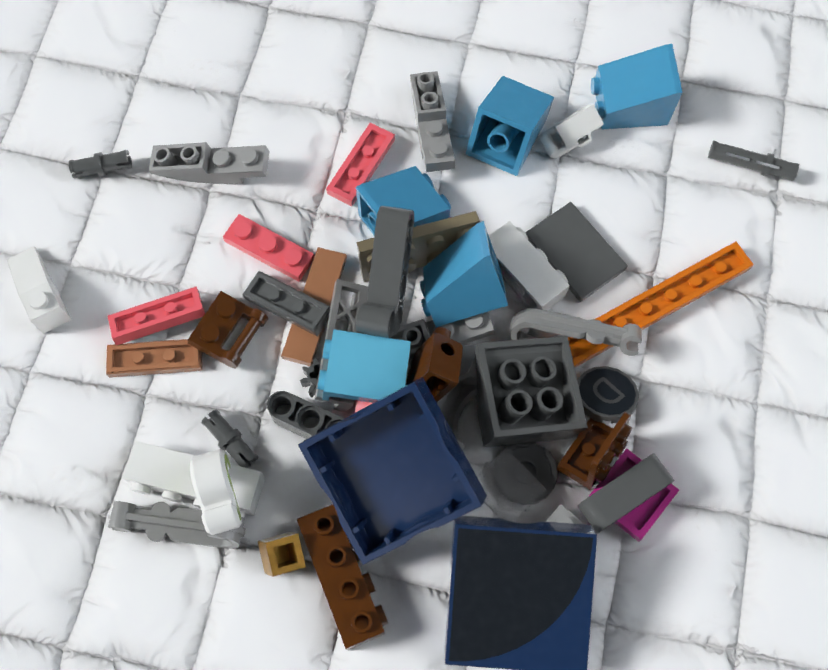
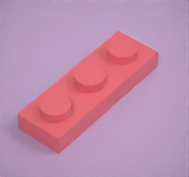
M369 123L326 188L327 194L353 206L357 200L356 187L369 182L394 143L395 134Z
M238 214L223 235L224 242L300 282L315 257L314 253L241 214Z
M196 286L108 315L112 339L117 346L201 318L205 315V310Z

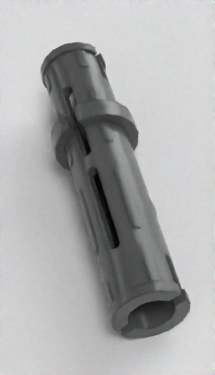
M715 140L711 144L707 157L758 171L760 175L765 177L769 174L790 181L795 180L800 165L775 158L774 154L771 153L764 155L719 143ZM728 152L735 155L749 158L750 161L726 155V153ZM756 161L779 166L780 168L776 169L756 163Z

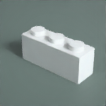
M508 221L489 235L501 268L503 280L529 308L548 311L565 298L570 286L563 272L558 269L555 270L551 266L545 253L541 249L535 248L528 241L526 233L520 227L516 228L511 221Z

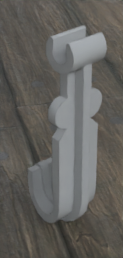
M526 308L519 311L513 316L510 323L512 340L536 338L521 330L522 328L529 327L577 339H586L593 344L604 343L617 346L628 356L637 355L638 343H642V329L636 324L617 327L604 324L599 320H586L538 308Z
M114 501L108 528L121 532H131V529L145 530L147 537L154 542H160L168 535L170 540L175 542L226 549L238 548L241 537H244L246 530L243 528L245 518L241 517L242 524L239 528L210 535L205 530L201 510L178 507L172 511L171 507L165 502H158L152 506L151 510L136 508L137 505L132 503Z

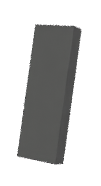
M261 271L257 272L242 294L246 300L317 337L329 319L330 306Z

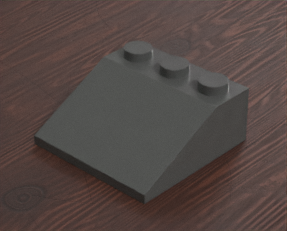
M568 336L482 342L475 345L478 420L483 447L574 438L588 428Z

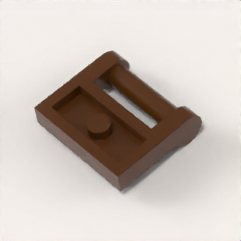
M220 291L188 338V344L223 364L236 369L242 361L240 358L259 327H263L269 318L263 311L253 309ZM242 318L248 320L249 322L230 350L223 349L222 347Z

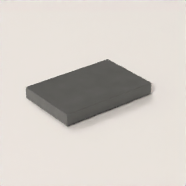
M569 202L525 232L528 241L535 248H539L545 253L551 266L555 270L558 269L563 272L570 285L569 290L579 302L588 298L623 273L628 267L572 202Z

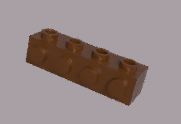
M331 504L298 518V525L345 649L350 650L384 635L383 626L389 624L382 605L374 606L370 596L371 593L376 591L369 572L361 573L357 563L360 559L352 544L349 543L347 535L339 522L334 505Z

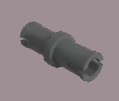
M128 150L104 155L102 152L94 153V157L69 160L70 173H73L72 177L74 179L94 174L104 176L109 171L132 168L131 156H127L129 155Z
M217 409L213 410L208 414L210 418L204 417L201 423L218 440L220 449L226 450L239 466L249 468L251 466L250 462L254 463L258 459V455L242 440L241 432L238 429H233Z

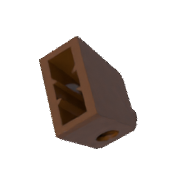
M443 327L435 328L433 334L416 350L405 384L406 386L423 377L436 402L441 400L459 382L463 346L461 343L451 339L452 333L450 330Z

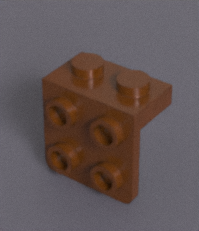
M624 412L614 428L590 418L587 422L588 428L582 431L574 440L559 462L557 470L589 490L592 489L596 481L603 483L612 466L610 464L614 456L619 458L628 444L626 440L632 431V427L628 425L631 415Z

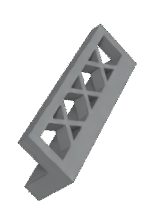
M341 279L335 281L325 339L332 340L333 329L337 330L335 327L336 321L344 316L348 320L346 331L357 333V314L360 306L367 302L368 286ZM342 290L354 292L350 308H347L340 298ZM321 359L320 370L327 371L329 359ZM316 387L314 399L322 400L324 390H319ZM329 397V401L322 400L334 403L333 410L342 412L349 410L355 402L352 399Z

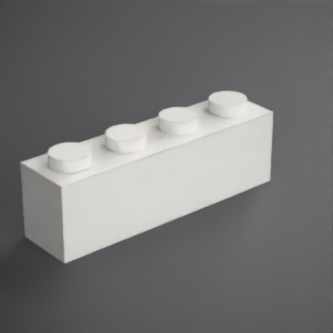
M135 441L122 477L123 480L132 485L130 490L145 495H150L151 490L163 493L162 498L181 503L182 498L193 500V506L201 508L195 494L190 473V461L196 455ZM231 464L228 471L241 517L244 518L245 514L254 516L265 477L261 471Z

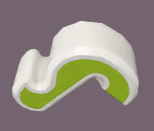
M222 449L194 456L190 461L191 479L202 510V521L206 532L210 535L239 528L242 524L240 509L228 471L231 464L227 453Z

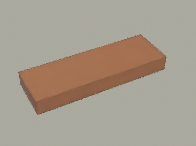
M188 339L128 343L117 346L116 344L107 345L106 375L109 378L202 371V351L188 344Z

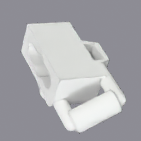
M590 103L543 132L540 141L549 156L557 159L576 147L581 148L592 141L591 132L600 129L604 123L594 104ZM556 133L564 145L560 149L551 137ZM584 136L587 137V138L581 140L580 142L577 141V140H579L580 138H582V137H584Z

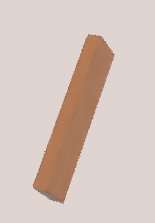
M318 247L302 293L331 307L334 284L337 279H341L347 255ZM292 324L281 354L282 359L307 366L312 365L325 326L317 337Z

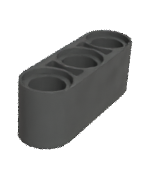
M286 391L275 392L269 397L267 402V409L274 423L305 439L344 419ZM285 403L291 405L288 413L283 415L275 413L279 405ZM309 417L320 419L319 424L314 428L303 426L304 421Z
M653 453L577 506L598 534L675 480L655 453Z

